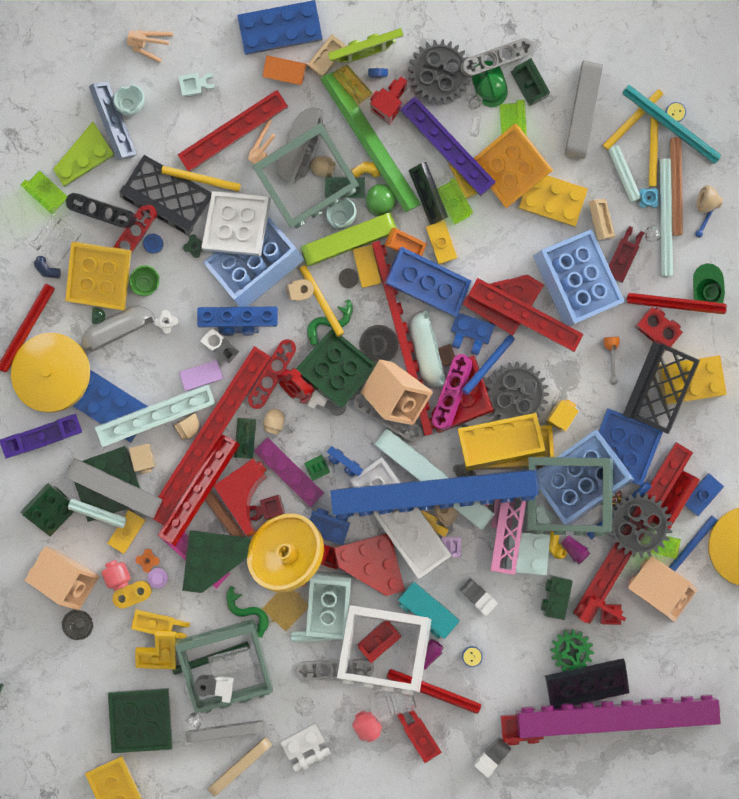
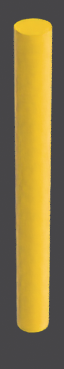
M658 89L649 100L655 104L664 94ZM639 108L602 146L608 151L646 112Z
M651 117L649 187H657L659 122Z
M166 166L162 167L161 174L237 192L240 190L241 184Z
M301 266L299 268L304 279L309 280L313 284V295L337 337L343 335V329L307 266Z

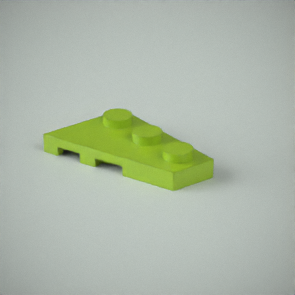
M92 121L53 170L62 185L66 187L115 155Z

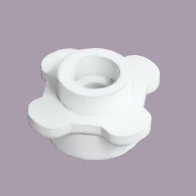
M163 310L162 315L155 319L154 324L162 328L165 334H169L174 325L178 324V318L171 316L168 310Z

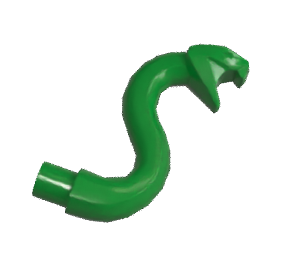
M346 300L347 304L344 307L337 306L343 313V317L337 320L341 328L347 325L353 313L351 300ZM317 317L309 323L307 336L311 346L318 344L317 326L324 324L332 328L327 317Z
M230 586L226 594L227 606L230 612L239 617L257 615L259 617L257 631L259 637L262 638L269 626V618L266 612L258 607L238 608L235 605V601L242 594L237 595L234 592L236 588Z

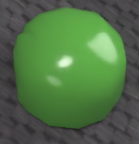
M376 184L367 193L366 207L375 216L391 213L396 203V197L389 186Z
M148 265L138 266L129 277L130 288L135 294L142 297L152 295L159 286L160 276L153 267Z

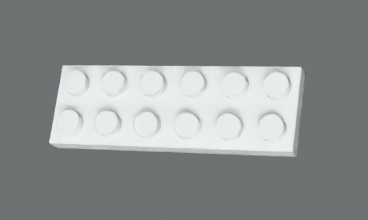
M383 457L363 470L359 476L356 475L350 480L354 487L401 483ZM414 507L413 511L400 513L399 509H394V512L390 514H379V511H374V516L418 579L452 556L418 507Z

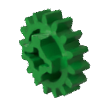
M571 629L570 634H568L566 630H563L564 636L557 634L558 641L552 640L555 648H550V651L555 654L551 656V659H557L555 665L556 667L562 665V671H565L567 668L572 670L581 666L586 667L587 661H593L589 657V655L594 654V651L589 650L593 643H587L589 640L588 636L582 638V631L575 634V630ZM572 638L579 639L582 643L575 644ZM564 641L565 645L563 649L559 650L560 645ZM570 645L577 649L574 651V658L567 653L570 651ZM585 652L583 659L580 661L581 654ZM567 658L571 660L572 664H567L561 659Z

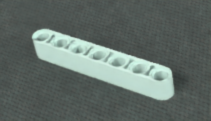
M388 428L375 443L377 447L420 481L450 478ZM474 501V505L460 507V503H454V508L482 530L495 515L488 507L480 505V501Z

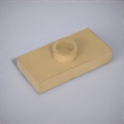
M331 34L309 61L307 67L322 78L337 61V59L330 61L328 53L346 47V45Z
M607 200L589 201L597 239L606 240L614 238L615 234Z

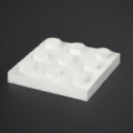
M212 191L202 249L204 251L261 256L271 203L270 197Z

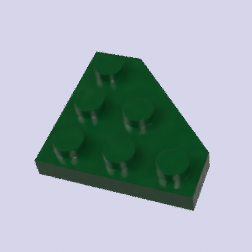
M190 530L182 591L203 593L243 562L248 556L250 537Z

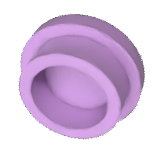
M155 568L148 574V582L154 588H162L168 581L166 571L161 568Z

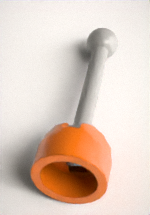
M604 337V346L610 351L612 378L610 383L615 385L618 383V379L615 374L614 351L619 347L620 339L619 337Z

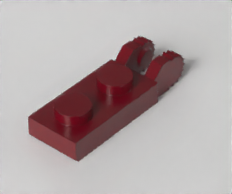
M632 226L628 227L624 238H621L609 264L614 279L620 283H623L645 233L643 231L638 233L635 244L627 241L633 232Z

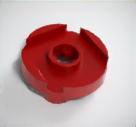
M292 368L291 371L283 369L277 375V379H281L279 385L291 398L298 397L301 399L299 403L306 404L312 398L315 389L301 378L302 375L297 369Z

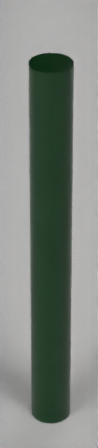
M247 641L189 661L190 667L194 669L250 649V645ZM181 665L176 666V670L172 669L174 675L183 672Z

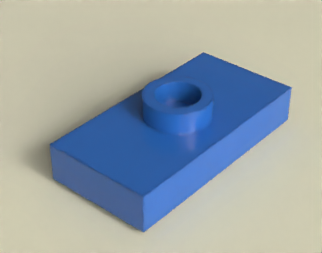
M708 473L696 486L685 506L696 516H699L724 486Z

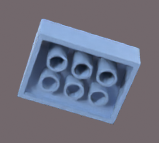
M268 217L261 256L215 252L203 263L239 307H248L302 263L304 259L295 246Z
M592 229L545 248L533 255L564 324L572 326L625 302Z
M597 429L558 456L561 458H613V495L634 481L627 468ZM545 465L537 471L538 487L564 525L573 524L603 503V466Z

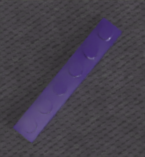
M413 97L400 109L401 113L480 197L495 184L494 179L416 97Z

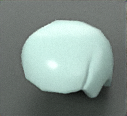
M131 84L129 87H121L114 95V106L123 115H136L143 108L144 93L135 84Z
M349 198L339 200L340 202L331 208L327 207L325 213L327 221L337 229L347 228L354 223L356 208Z

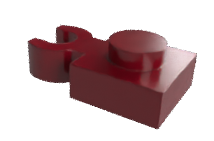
M280 495L260 500V507L250 506V511H257L256 516L250 518L252 521H259L262 516H264L265 520H270L275 516L285 514Z

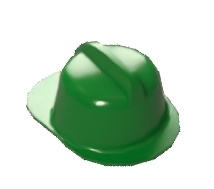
M484 61L487 66L493 64L492 61ZM500 66L472 76L477 97L484 106L497 107L506 100L508 88Z
M706 263L700 265L693 274L694 300L716 303L724 302V276L719 267Z

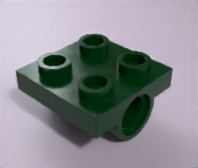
M47 483L20 512L25 518L51 537L75 511L68 509L69 498L59 488Z

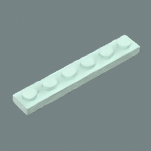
M206 384L96 426L95 430L101 446L104 447L213 405L215 401L209 385Z

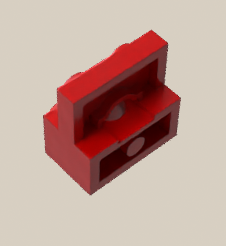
M402 76L398 80L394 79L388 87L389 91L382 87L379 92L376 90L370 98V112L388 125L392 123L400 112L402 101L399 99L407 89V80Z

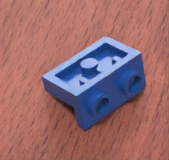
M317 508V511L312 510L310 521L317 526L322 538L344 545L351 523L347 521L348 518H339L338 515L336 517L328 515L329 511Z

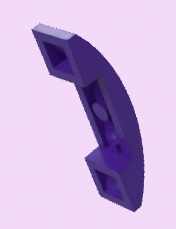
M75 413L40 427L0 439V445L5 459L75 436L82 433V429Z

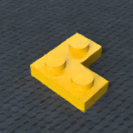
M156 631L155 648L136 647V668L176 670V632Z

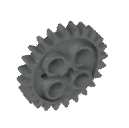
M444 39L441 40L440 45L437 44L436 40L433 41V46L426 42V49L419 46L420 54L414 52L413 56L416 60L410 59L409 61L414 67H408V72L413 73L408 76V80H414L410 87L417 86L415 94L421 92V100L427 96L428 103L435 99L436 105H438L439 100H442L444 105H446L448 98L451 102H454V95L461 98L460 90L466 92L467 88L464 85H470L471 82L466 79L469 77L465 76L460 68L461 63L469 58H463L465 50L458 52L459 45L452 48V41L445 45ZM430 56H437L439 62L436 64L429 61ZM451 62L458 65V68L454 71L447 67ZM426 65L431 69H425L423 66ZM472 65L466 66L467 69H471ZM439 68L443 69V73L440 76L437 75ZM429 74L433 79L430 82H424L422 76ZM442 81H448L450 82L451 87L449 89H443L440 83Z
M516 361L514 367L508 362L507 369L501 365L500 373L494 370L493 372L496 377L489 376L488 379L492 383L485 384L490 389L487 392L492 407L495 410L493 417L499 414V420L537 413L539 418L540 415L537 411H545L541 405L548 404L544 397L549 396V393L544 392L548 385H542L545 377L538 378L540 371L534 373V366L526 369L527 363L520 367L518 361ZM507 376L514 378L515 384L513 387L505 385L504 380ZM526 382H531L534 385V390L531 393L524 390ZM504 388L510 391L519 389L520 394L532 396L534 399L529 400L524 397L514 399L513 394L501 392L499 389ZM506 395L510 401L507 406L500 405V396ZM520 401L528 403L529 408L526 412L519 410L518 404Z
M637 492L636 498L629 494L628 501L623 497L621 498L622 505L615 503L618 509H612L614 517H612L613 531L608 535L615 536L612 543L619 542L620 544L617 549L619 550L624 547L625 555L630 550L632 551V557H635L637 552H639L641 558H643L644 552H647L650 557L651 550L659 553L657 546L665 548L662 541L670 540L666 533L673 532L668 529V526L673 525V522H669L667 519L672 515L664 513L668 507L661 508L660 506L663 501L661 500L656 503V496L648 499V493H645L644 497L641 498L640 493ZM632 506L640 507V516H631L630 508ZM628 516L637 522L643 520L645 526L655 530L657 533L652 534L643 528L637 530L635 524L625 520L623 517ZM649 516H658L660 519L657 526L649 525ZM623 524L631 525V534L624 535L621 532L620 528ZM647 533L650 536V542L648 544L640 543V534Z

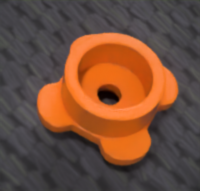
M145 549L144 553L141 556H137L135 560L137 564L143 567V571L146 573L150 572L151 568L160 562L151 549Z

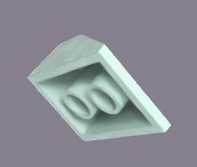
M316 571L310 579L306 636L344 639L351 595L352 576L350 574Z

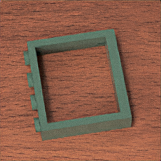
M322 123L252 165V168L290 228L293 226L296 229L306 223V218L312 216V218L317 217L323 213L322 208L327 205L331 208L340 202L338 198L344 194L346 197L352 195L357 191L356 187L359 186ZM320 133L350 184L292 219L262 169Z
M529 457V470H537V465L603 466V526L536 524L535 496L534 500H528V530H534V534H546V531H554V535H566V531H573L576 536H586V532H594V536H606V532H612L613 458Z
M254 619L176 640L175 647L195 713H209L213 708L217 707L224 709L230 707L232 703H246L251 698L257 696L264 698L265 695L273 692L272 680ZM251 633L265 683L232 691L230 703L222 702V696L200 700L199 695L194 690L195 681L186 650Z

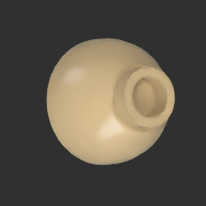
M705 185L699 192L697 209L703 213L710 212L715 208L719 209L723 198L719 196L715 188Z

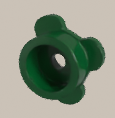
M195 234L189 236L187 244L183 245V250L190 252L194 258H199L200 253L203 251V240H199Z

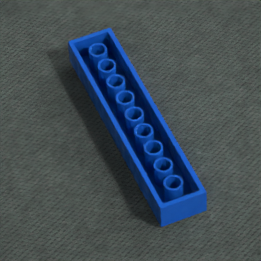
M537 470L343 488L331 490L330 493L333 515H338L339 518H348L354 516V513H359V516H369L374 514V511H379V514H390L394 512V509H399V513L410 512L414 510V507H419V511L431 510L434 508V505H439L440 509L452 508L454 503H460V507L472 506L474 501H480V505L493 504L495 499H501V503L513 502L516 497H521V501L534 500L535 496L539 494Z

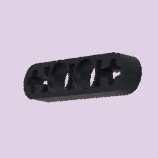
M71 193L66 198V206L71 211L121 228H131L135 224V215L130 210L78 193ZM74 200L82 202V206L76 205ZM93 202L96 209L93 213H90L89 205ZM108 208H111L112 216L107 219L105 212ZM119 215L128 218V221L125 222L122 219H118Z

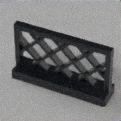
M143 155L127 183L119 191L120 198L138 208L144 205L153 206L157 211V219L190 236L194 225L210 201L212 193L190 180L170 176L171 182L160 184L158 175L161 174L164 165ZM147 162L153 165L155 172L143 174L142 167L144 163ZM156 175L158 185L147 187L144 178ZM142 179L143 189L136 190L130 187L133 181ZM185 183L189 191L178 194L175 184ZM173 185L175 195L164 197L162 188ZM159 189L162 198L153 200L149 197L148 191ZM201 192L206 195L203 202L195 204L192 194ZM190 195L192 205L181 207L179 197ZM176 198L179 208H167L165 201ZM194 208L195 216L192 221L184 217L183 210Z
M657 340L653 341L623 415L670 434L700 360ZM665 350L673 354L674 362L665 364L663 359ZM687 359L694 362L691 370L684 373L680 361ZM676 363L680 375L671 378L667 367ZM664 369L668 380L658 383L655 374L658 370ZM682 376L685 385L683 389L676 391L672 380ZM669 382L673 393L663 396L659 385ZM656 387L660 398L650 402L647 393L649 389ZM674 395L677 404L675 408L669 410L664 398ZM661 400L665 411L656 415L652 403ZM648 405L652 416L649 418L639 416L641 408ZM666 413L669 420L667 427L659 424L658 416Z

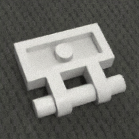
M316 723L280 741L288 759L291 760L297 757L299 760L298 763L292 765L295 772L302 769L306 770L309 768V765L317 761L321 762L325 760V757L332 754L329 747L320 749L319 745L325 742V739ZM313 748L315 754L305 758L303 753Z

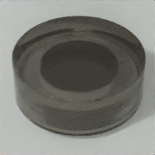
M351 268L342 270L339 274L340 285L346 289L355 287L358 283L357 272Z

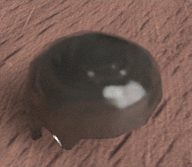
M71 610L64 615L61 622L63 632L72 640L80 641L88 638L94 628L93 619L87 612L82 610Z

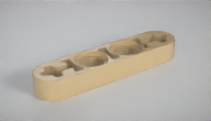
M264 737L211 784L207 790L215 797L267 751L272 743Z

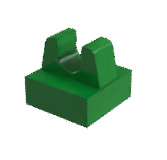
M322 455L304 463L312 481L330 473Z

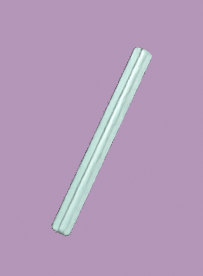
M667 158L660 160L661 275L663 277H671L673 275L671 159Z

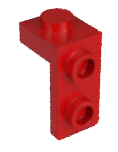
M597 596L594 599L588 597L585 603L582 602L577 610L579 614L577 618L585 623L588 622L596 606L624 622L626 620V617L622 616V610L615 606L611 609L606 607V601Z

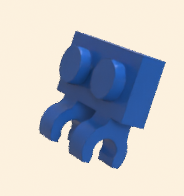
M458 313L450 331L456 333L452 347L459 349L464 336L471 338L475 341L470 353L478 356L482 343L489 344L495 325Z
M333 446L328 449L327 453L330 454L328 456L329 461L334 465L340 462L346 466L344 471L350 477H354L355 474L359 476L362 473L363 469L359 467L360 464L354 460L351 461L343 455L344 452L340 449H335Z

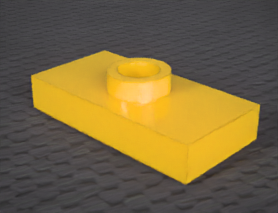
M445 220L426 226L438 265L457 259Z
M130 509L124 516L127 519L123 528L117 527L107 543L123 554L126 553L146 519Z

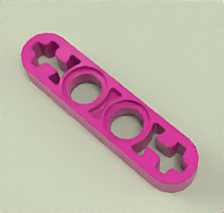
M458 354L454 357L432 418L434 426L441 430L451 427L463 394L462 389L467 383L472 368V360L464 354ZM463 360L464 362H466L465 366L458 365L459 362H463ZM455 371L463 373V375L461 376L460 374L455 373ZM458 377L460 384L458 387L453 388L451 381ZM452 396L454 399L453 404L446 407L445 399ZM442 408H444L447 411H450L449 414L447 412H443ZM444 417L446 419V422L440 423L439 418Z

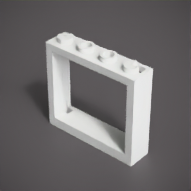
M350 605L337 678L342 679V683L349 685L360 682L362 687L374 689V685L382 686L381 690L394 692V688L402 689L401 693L413 695L414 692H420L432 620L428 617ZM356 616L421 626L411 684L346 673Z

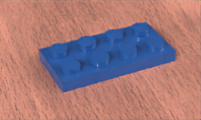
M315 0L237 15L245 55L323 40Z
M400 247L384 284L452 317H457L471 280L404 247Z
M90 370L89 384L85 393L73 405L100 424L149 407L92 370ZM137 434L124 439L132 443Z

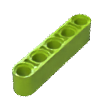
M387 213L303 245L300 249L306 265L312 266L388 237L392 227H397L392 214Z

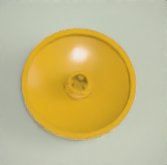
M43 333L26 341L15 355L11 367V381L19 399L28 407L45 413L61 412L77 403L85 393L90 379V364L83 348L73 339L58 333Z
M739 508L732 509L722 515L712 527L708 539V554L713 567L720 576L736 585H739Z
M288 513L271 518L257 530L250 542L247 556L250 574L262 587L273 592H289L303 586L313 577L321 564L324 552L322 535L317 526L302 515Z

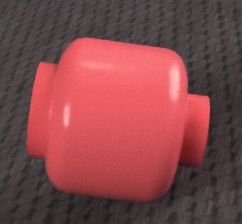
M114 560L105 564L106 568L102 570L101 575L107 588H113L115 591L129 585L128 581L131 579V576L124 562L117 563Z
M361 711L355 715L356 719L353 721L352 727L360 740L372 742L380 736L382 725L373 712Z

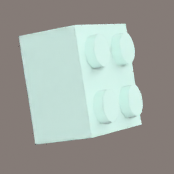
M522 532L516 567L517 573L547 575L549 534ZM511 535L507 537L508 551L515 547V540ZM507 555L505 569L511 570L512 560Z

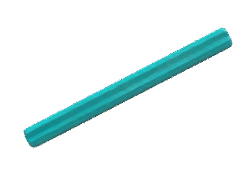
M631 85L625 87L622 94L710 162L715 164L719 161L721 154Z

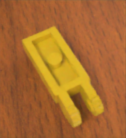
M135 609L131 629L155 635L156 631H172L173 625L189 627L190 622ZM176 632V638L182 639L187 637L185 633Z

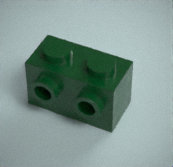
M554 575L547 579L545 585L547 595L546 599H543L541 603V611H543L544 616L565 620L573 580Z

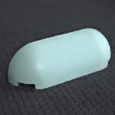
M427 309L413 317L409 333L422 380L431 387L442 388L446 379Z

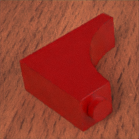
M251 459L213 485L248 537L256 533L250 519V503L258 486L267 478L264 473L267 471L261 461L257 463L255 459Z

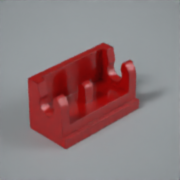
M383 621L361 640L357 646L372 663L402 636L390 621Z

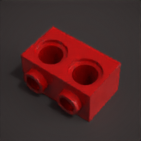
M658 307L649 308L634 326L652 342L659 340L670 347L683 333L680 330L681 326L674 320L669 321L664 317L666 314ZM649 316L656 318L657 324L655 327H651L648 324ZM664 329H669L672 332L670 340L664 338Z

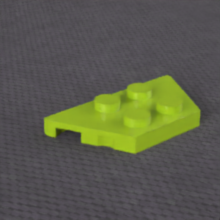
M401 28L381 35L375 33L368 36L367 40L361 42L354 40L348 43L346 47L329 52L328 56L330 61L337 59V62L351 63L386 51L397 42V38L403 37L404 34Z

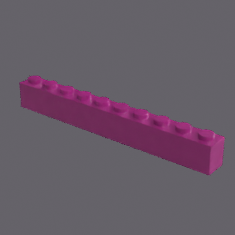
M711 694L700 695V698L693 699V696H681V700H673V697H662L661 701H653L651 698L641 699V702L633 703V700H621V704H613V701H603L601 705H593L591 702L581 703V706L573 707V704H562L561 708H553V705H543L541 709L534 710L533 707L527 706L521 707V710L516 711L517 735L520 738L721 724L719 700Z

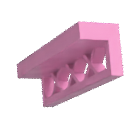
M522 501L521 507L515 511L511 507L512 502L501 503L491 571L515 575L526 501ZM514 515L519 522L518 527L511 531L508 527L509 519ZM511 535L515 540V547L508 551L505 547L506 539ZM507 555L512 560L511 570L502 568L503 558Z

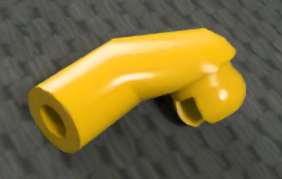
M363 162L351 170L355 178L364 173H370L375 178L381 175L373 162Z
M550 531L549 551L556 559H564L567 556V551L558 543L560 535H554V531Z

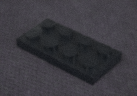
M624 658L545 675L549 704L553 705V708H561L562 704H573L574 706L630 693Z

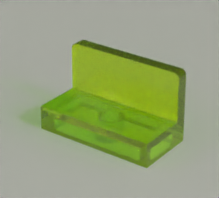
M525 99L517 100L516 103L500 104L501 135L517 123L527 136Z
M38 171L29 181L25 179L20 184L52 215L66 201L67 195L41 171Z
M452 178L449 183L437 189L443 205L455 225L473 215V210L455 178Z

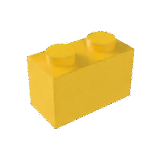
M568 399L557 401L545 422L561 432L567 431L579 412L575 408L577 405Z

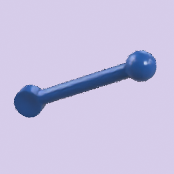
M714 210L708 212L700 229L695 232L696 237L700 238L703 236V230Z

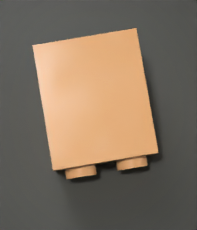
M380 359L361 390V394L384 420L414 425L433 393L395 363Z
M45 546L39 553L34 566L29 570L25 581L58 605L80 610L100 576L60 551Z
M651 555L649 559H645L642 563V569L638 575L635 574L631 578L628 588L675 622L695 595L697 589L691 582Z

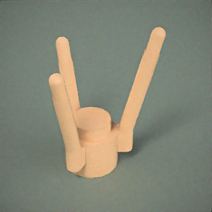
M130 30L127 46L133 47L132 51L139 52L160 63L162 61L160 58L141 49V47L144 48L146 42L169 45L168 41L147 38L146 36H173V33L141 30L136 32Z
M271 119L267 121L255 145L249 151L250 155L247 158L253 164L267 157L268 154L264 151L275 138V134H272L261 148L258 147L272 122Z

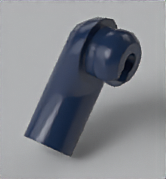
M44 256L36 257L34 267L41 276L60 279L61 269L49 268Z

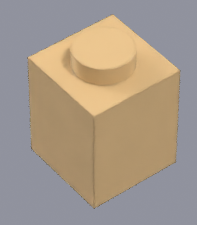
M148 443L129 448L134 472L140 471V475L152 472L151 468L156 467L151 444Z

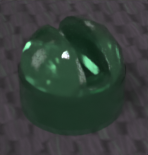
M92 308V324L103 322L106 317L105 312L100 308Z

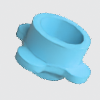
M642 188L639 191L641 196L640 207L652 206L656 208L659 205L657 201L659 191L656 188L648 190Z

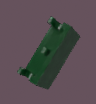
M532 58L514 67L511 74L529 107L549 97L550 91Z

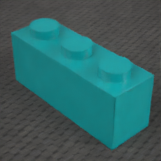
M412 581L398 598V601L401 602L399 606L407 613L411 611L416 616L428 617L432 620L430 632L438 639L440 637L445 639L460 622L454 614L415 581Z

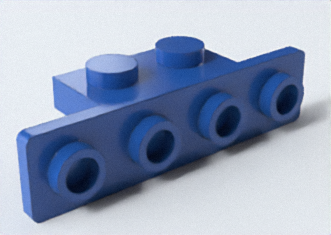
M276 306L198 307L197 326L199 328L218 327L219 333L225 336H232L234 333L251 336L254 333H259V327L278 326V308Z

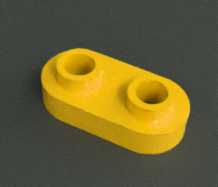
M138 581L120 588L114 592L112 601L118 608L130 607L151 596V585L146 581ZM139 587L144 589L143 595L138 594L137 590ZM120 595L125 596V602H120Z

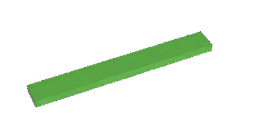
M337 72L324 75L321 78L322 83L404 211L408 212L420 206V201Z

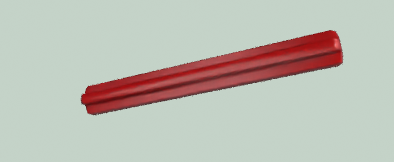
M44 284L1 358L0 371L6 373L9 370L15 355L24 344L55 291V288L51 285Z
M628 293L627 295L628 304L723 315L727 312V304L636 293Z
M389 669L386 676L391 681L409 684L412 682L411 676L393 669ZM421 681V693L475 714L480 712V703Z

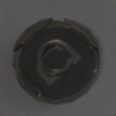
M374 325L367 328L361 335L359 349L377 364L379 359L391 361L395 357L399 341L396 334L389 327Z

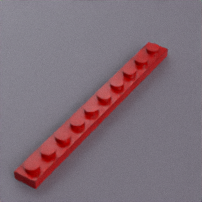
M380 241L372 243L406 371L418 380L416 372H419L417 360L413 361L411 353L414 352L413 345L406 338V333H409L406 321L402 322L400 314H404L401 302L397 303L395 295H398V291L384 284L391 269L390 264L386 265L384 258L388 256L386 247L381 245ZM428 402L419 415L424 436L433 434L432 430L435 429L432 418H429L427 411L430 410Z
M253 347L158 497L162 499V502L155 517L152 519L161 525L166 523L266 367L271 356L257 347Z
M677 442L674 443L650 483L652 488L646 492L648 493V499L656 496V503L661 500L665 501L694 452ZM636 506L631 514L633 517L641 515L639 506ZM656 515L649 516V525L651 524ZM631 518L628 519L629 522L637 526V530H640L641 528L645 530L648 529V527L643 524V520L637 522ZM626 523L621 532L624 535L631 534V525ZM645 533L639 535V541L642 539ZM619 542L613 544L572 613L574 615H579L577 610L582 602L585 603L588 597L594 599L597 596L602 600L606 599L630 559L632 551L629 550L625 555L624 547L619 550L617 549L620 544ZM595 607L587 623L590 624L600 607Z

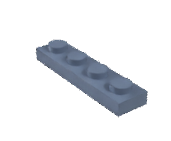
M109 82L91 84L89 86L90 92L117 160L133 158L137 153L123 117L114 106V95Z

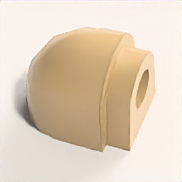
M317 156L311 161L310 170L318 177L332 178L336 162L332 161V158Z
M298 279L290 281V284L286 285V291L290 300L299 301L310 298L314 292V287L309 280Z
M279 409L269 410L262 424L265 426L263 431L279 435L285 422L284 413Z
M192 413L173 424V427L182 440L185 438L189 440L197 433L199 421L196 414Z
M436 505L434 510L435 516L445 527L450 526L459 515V511L454 507L440 509L439 505Z

